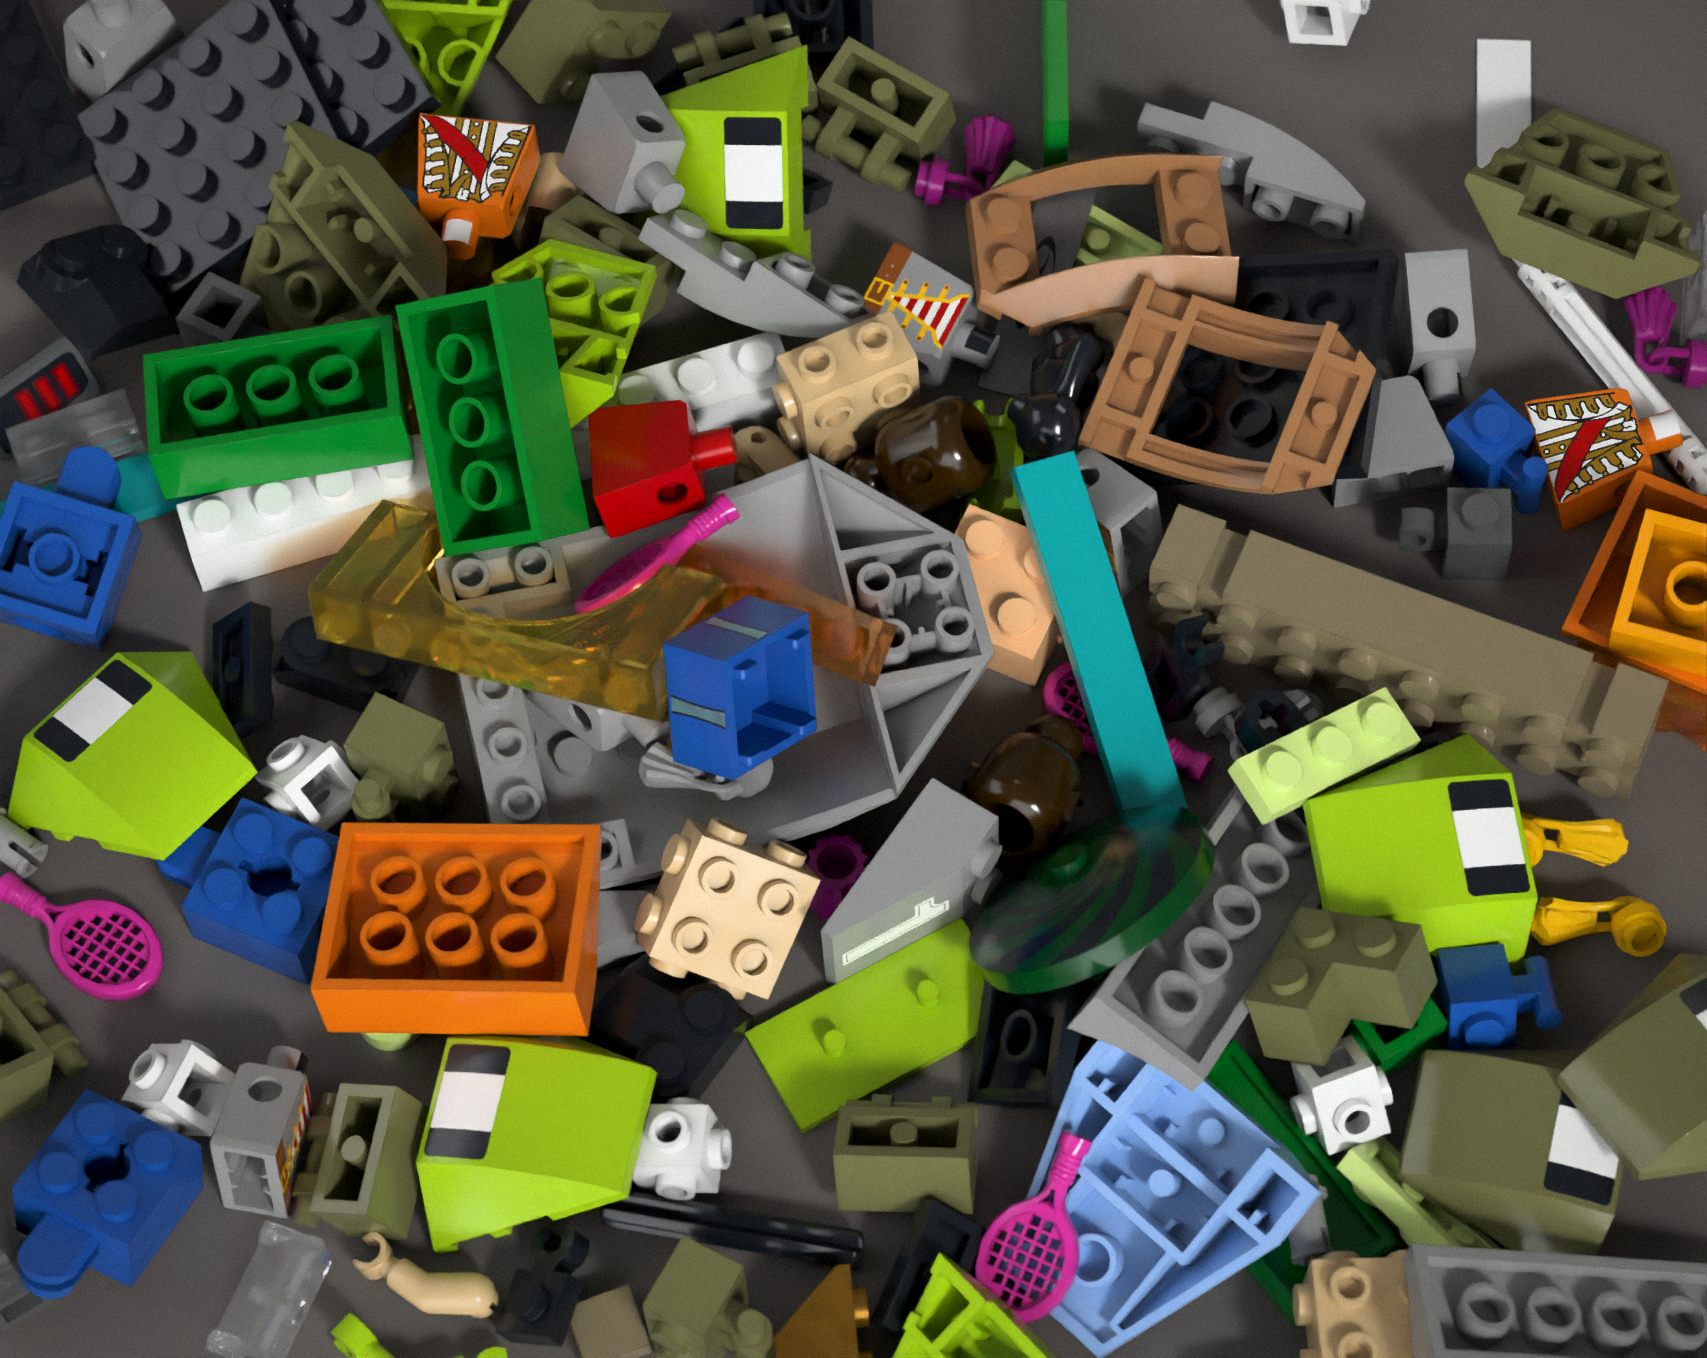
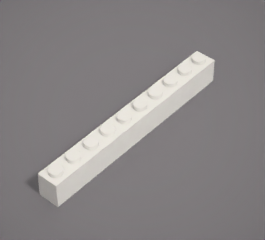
M764 332L621 374L614 396L598 408L682 400L688 403L699 432L730 425L735 435L739 430L749 426L766 427L776 424L777 419L783 417L774 398L772 385L779 382L776 356L786 352L779 334ZM587 416L571 428L581 481L592 478ZM421 434L412 435L414 460L229 489L177 504L176 507L188 549L203 592L437 524L438 520Z

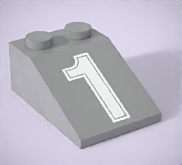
M931 778L821 929L826 982L833 986L961 917L964 920L976 902L982 906L985 905L998 888L1003 875L999 871V857L1002 852V845L999 844L998 816L936 779Z

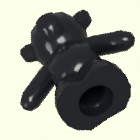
M1070 325L1054 326L1044 335L1045 350L1032 359L1029 394H1018L1010 402L1007 417L1015 425L1017 445L1029 457L1026 464L1073 451L1078 445V438L1083 429L1081 414L1084 413L1097 394L1099 379L1096 373L1105 358L1101 344L1093 335L1082 329Z

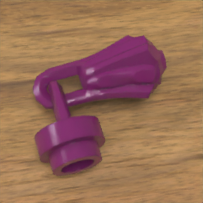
M990 113L974 118L973 122L963 129L966 145L964 176L949 172V159L934 156L933 162L921 160L914 196L925 198L924 204L940 207L943 196L969 201L982 194L983 186L974 180L975 173L987 175L983 193L990 190L997 182L1003 161L1016 142L1011 123ZM948 182L962 185L961 189L948 187Z
M1655 286L1631 294L1623 304L1632 324L1634 359L1638 367L1646 373L1679 376L1680 384L1683 388L1700 389L1702 384H1707L1706 340L1688 338L1684 348L1669 347L1670 330L1678 310V306L1671 300L1670 294L1662 289V286ZM1645 343L1658 344V348L1648 353L1646 357ZM1669 357L1681 358L1680 366L1667 365Z

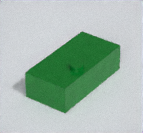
M534 278L491 285L395 305L444 556L448 557L540 542L590 530L542 279Z
M392 315L143 355L148 456L165 500L414 460L405 359Z

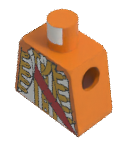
M420 113L418 131V202L424 219L434 231L441 232L440 238L448 247L447 257L458 260L470 259L475 255L478 236L503 239L511 234L539 167L540 153L535 125Z
M1623 388L1524 402L1527 421L1536 428L1533 444L1537 456L1545 460L1548 465L1546 483L1562 532L1575 528L1619 507L1637 469L1653 475L1650 455L1683 446L1680 428L1673 410L1637 419L1629 393Z

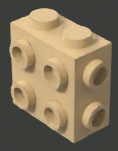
M892 310L776 356L779 382L772 385V391L778 408L783 417L777 419L778 430L783 442L792 452L799 451L804 460L808 459L809 452L830 465L842 464L857 452L874 446L878 431L885 422L921 406L918 358Z
M712 817L709 825L687 818L681 834L675 833L665 847L661 860V869L664 873L655 894H647L640 904L635 919V930L638 931L636 939L650 956L649 964L666 974L685 978L687 972L691 971L710 978L708 983L726 989L735 999L743 1000L748 992L768 1000L821 880L805 863L807 855L789 844L771 839L768 847H764L746 840L748 832L726 820Z
M1408 1249L1398 1250L1390 1253L1387 1257L1359 1258V1255L1355 1252L1334 1251L1322 1255L1319 1259H1311L1302 1284H1295L1293 1288L1294 1321L1296 1326H1306L1308 1349H1301L1300 1358H1412L1410 1305L1403 1263Z

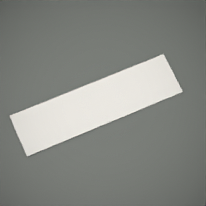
M1477 39V166L1484 168L1491 162L1494 153L1501 147L1509 149L1518 142L1522 131L1531 125V40Z

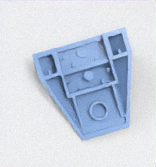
M1097 1040L1074 1070L1026 1198L1027 1200L1039 1194L1048 1183V1173L1059 1150L1060 1144L1058 1141L1063 1129L1075 1132L1093 1141L1088 1154H1085L1076 1178L1073 1180V1185L1068 1187L1065 1197L1068 1214L1078 1232L1080 1259L1075 1280L1062 1303L1049 1314L1098 1358H1103L1278 1247L1321 1195L1322 1191L1284 1144L1210 1080L1205 1078L1193 1092H1190L1177 1081L1145 1061L1115 1046ZM1054 1192V1194L1048 1199V1201H1053V1202H1054L1055 1192ZM1034 1215L1031 1224L1039 1226L1042 1218ZM1046 1220L1043 1229L1051 1232L1053 1223ZM1017 1222L1014 1231L1021 1234L1025 1225ZM1029 1227L1026 1236L1034 1239L1036 1230ZM1041 1233L1038 1242L1046 1244L1049 1236ZM1012 1235L1010 1244L1016 1246L1019 1237ZM1053 1238L1050 1247L1058 1250L1060 1241ZM1024 1240L1021 1249L1028 1252L1031 1243ZM1036 1246L1033 1254L1040 1257L1043 1248ZM1007 1248L1005 1256L1011 1259L1014 1250ZM1048 1251L1045 1260L1052 1263L1056 1254ZM1019 1253L1016 1261L1023 1264L1026 1255ZM1060 1256L1057 1265L1063 1267L1065 1258ZM1031 1258L1028 1267L1035 1270L1038 1261ZM1003 1260L1000 1269L1006 1271L1009 1262ZM1043 1264L1040 1272L1047 1275L1050 1266ZM1014 1265L1011 1274L1018 1277L1021 1268ZM1055 1269L1052 1278L1059 1280L1061 1271ZM1026 1271L1023 1279L1030 1282L1033 1273ZM1038 1276L1035 1285L1042 1288L1045 1279ZM1050 1282L1047 1290L1052 1292L1056 1284ZM1022 1283L1019 1286L1025 1292L1027 1291L1028 1286ZM1032 1289L1030 1297L1037 1300L1040 1292Z

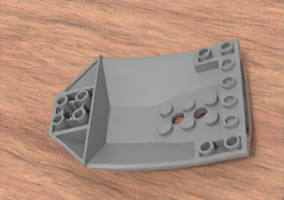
M809 452L808 459L748 482L707 495V502L702 508L620 537L610 539L605 525L590 528L587 531L545 541L434 559L458 691L487 824L600 825L602 831L600 889L661 877L664 873L661 869V860L665 847L675 833L681 834L687 818L709 825L712 817L726 820L748 832L746 840L768 847L771 839L784 843L832 828L897 799L994 656L993 646L963 539ZM722 493L732 502L740 518L730 525H724L714 534L705 538L704 541H697L687 550L674 569L661 582L630 603L629 606L634 610L663 655V643L747 595L809 612L817 731L772 757L773 773L770 783L764 790L751 797L736 796L728 801L718 799L715 792L697 788H654L646 786L640 779L639 763L641 757L646 754L647 749L634 736L608 751H596L530 702L528 699L526 656L590 622L581 620L575 611V600L582 590L598 575L632 551L687 526L688 520L701 513L706 507H709L713 503L712 500ZM710 779L705 780L708 783H715V781Z

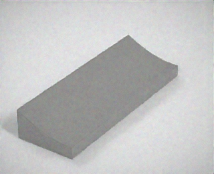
M1236 784L1205 827L1214 843L1215 862L1203 890L1190 907L1161 935L1132 956L1106 970L1067 1027L1134 1055L1165 1073L1190 1092H1193L1204 1081L1248 1014L1249 1009L1245 1000L1299 907L1317 909L1321 903L1308 830L1305 824L1292 810L1262 825Z
M1411 1244L1403 1259L1410 1305L1412 1358H1707L1706 1263Z

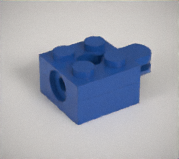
M83 446L71 450L64 458L53 492L13 481L0 518V622L100 652L104 651L143 537L134 516L113 510L122 484V478L116 461L108 452L92 446Z
M242 797L223 832L203 824L164 861L157 859L155 861L165 879L191 889L181 908L193 938L309 986L313 978L339 837Z
M86 1088L12 1186L16 1230L27 1235L17 1251L19 1277L24 1287L33 1295L45 1299L63 1298L75 1287L86 1270L91 1267L131 1288L203 1189L201 1144Z

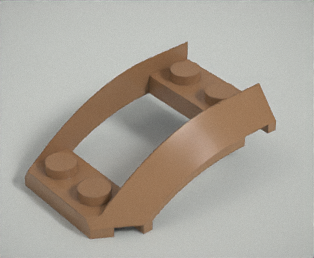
M1133 152L1081 158L1016 176L967 201L965 214L977 309L998 320H1001L1002 314H1005L1028 326L1029 335H1041L1043 328L1058 323L1105 313L1132 311L1145 277L1157 281V287L1191 299L1192 294L1229 307H1234L1240 256H1231L1218 174L1224 156L1192 153ZM1153 184L1164 255L1107 260L1040 277L1030 202L1085 188Z
M1145 277L1080 433L1078 444L1167 476L1235 491L1274 495L1332 485L1370 391L1376 368L1361 350L1357 353L1338 331L1339 325L1327 321L1325 325L1290 322L1239 310L1192 294L1190 299L1157 287V281ZM1187 345L1249 363L1306 372L1271 462L1252 461L1220 455L1151 434Z

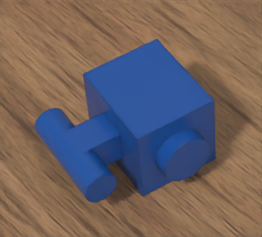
M1492 388L1446 424L1444 434L1455 457L1452 473L1468 488H1501L1505 484L1517 495L1515 506L1522 514L1532 515L1539 510L1548 465L1542 458L1530 457L1536 428Z
M1504 944L1437 949L1436 977L1438 982L1436 984V1001L1439 1010L1449 1022L1445 1035L1448 1050H1485L1515 1047L1516 1018L1518 1013L1534 1012L1536 1023L1541 1029L1551 1030L1558 1027L1563 1021V1016L1548 960L1543 956L1529 957L1522 964L1524 975L1512 976Z

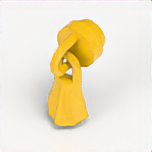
M1520 812L1531 867L1541 860L1544 850L1573 855L1602 867L1617 863L1627 853L1629 841L1625 838L1622 824L1617 820L1596 819L1592 821L1570 822L1541 818L1530 813ZM1545 829L1557 830V841L1546 840L1544 835Z
M1618 896L1611 901L1576 902L1554 897H1541L1536 905L1530 932L1533 938L1542 946H1551L1593 933L1611 932L1617 946L1622 951L1635 957H1646L1654 954L1661 948L1667 927L1656 906L1634 896ZM1608 911L1612 921L1597 923L1598 912Z

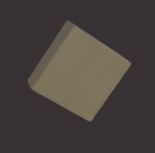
M628 1284L577 1303L570 1326L582 1358H638L653 1352Z

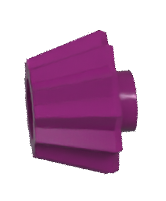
M832 833L826 840L817 839L809 851L806 852L807 857L805 859V863L821 880L808 909L815 910L821 921L830 918L872 861L875 854L863 844L857 843L849 835L838 837Z

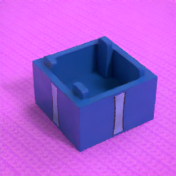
M747 595L663 643L673 762L735 780L817 731L809 612Z

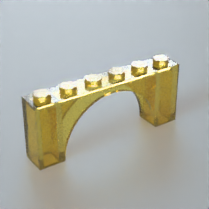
M384 499L307 588L317 639L658 722L669 708L663 643L726 608L722 577L663 564L650 579L633 592L610 604L585 613L538 621L506 620L477 614L449 601L433 586L436 579L434 559L445 557L436 511Z

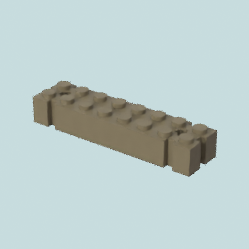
M1178 504L1150 566L1149 591L1152 594L1148 601L1147 626L1155 628L1161 636L1174 633L1177 624L1183 619L1206 614L1209 621L1202 630V639L1213 643L1222 641L1225 646L1222 658L1230 663L1238 665L1251 663L1274 672L1278 678L1290 685L1298 687L1311 685L1333 693L1338 700L1346 705L1386 687L1414 730L1427 731L1431 729L1439 733H1446L1455 738L1468 733L1488 752L1491 751L1513 759L1528 772L1547 776L1554 774L1557 768L1579 776L1577 781L1579 787L1593 796L1600 798H1611L1614 796L1628 801L1651 743L1669 680L1622 663L1618 664L1617 669L1592 661L1594 656L1592 652L1256 531L1250 530L1248 536L1226 529L1227 521Z

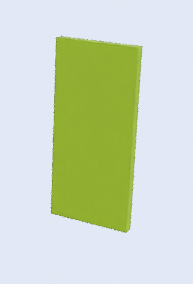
M962 917L744 1033L751 1049L802 1134L838 1115L839 1106H845L846 1100H866L872 1097L873 1094L885 1090L976 1041L985 977L970 954L969 937L971 932Z

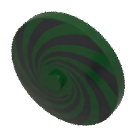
M1174 804L1138 806L1088 823L1058 839L1041 855L1029 859L1000 885L983 906L973 924L969 937L970 954L989 984L1007 993H1041L1066 987L1097 975L1148 945L1167 930L1190 907L1203 890L1213 870L1215 862L1214 843L1195 813L1185 807Z

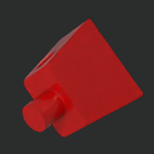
M682 400L597 408L588 415L593 498L610 539L702 508L707 502L705 470L739 462L738 449L732 427L729 425L699 432L688 403Z

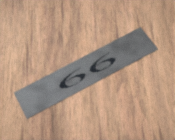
M1098 187L1064 192L1037 200L1032 214L1040 277L1073 268ZM1002 314L995 333L1000 335L999 346L990 366L987 369L983 368L978 387L1014 397L1022 393L1029 394L1032 359L1045 350L1044 335L1054 325L1043 328L1041 335H1029L1028 326Z

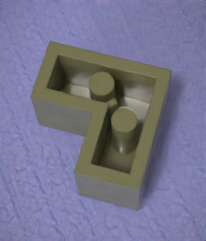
M531 0L495 58L538 104H576L585 95L592 74L597 72L605 58L642 59L645 54L650 52L658 43L660 31L672 12L660 0Z
M1299 907L1245 1001L1264 1057L1325 1067L1351 1019L1412 1029L1438 981L1421 924Z

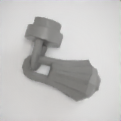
M1219 687L1201 698L1193 707V711L1198 716L1195 724L1206 738L1222 732L1230 742V756L1235 762L1237 759L1249 754L1236 736L1234 727L1236 715L1245 704L1237 693L1229 694L1224 687ZM1299 689L1295 691L1285 690L1283 692L1295 703L1310 723L1325 717V706L1317 695ZM1271 717L1258 720L1264 729L1269 726L1277 727L1276 722Z
M656 742L647 750L639 763L640 779L646 786L654 788H697L715 792L718 799L727 801L736 796L751 797L764 790L770 783L773 773V761L770 758L737 779L730 780L673 762L672 748L665 747L659 742ZM710 779L715 781V783H708L705 780Z

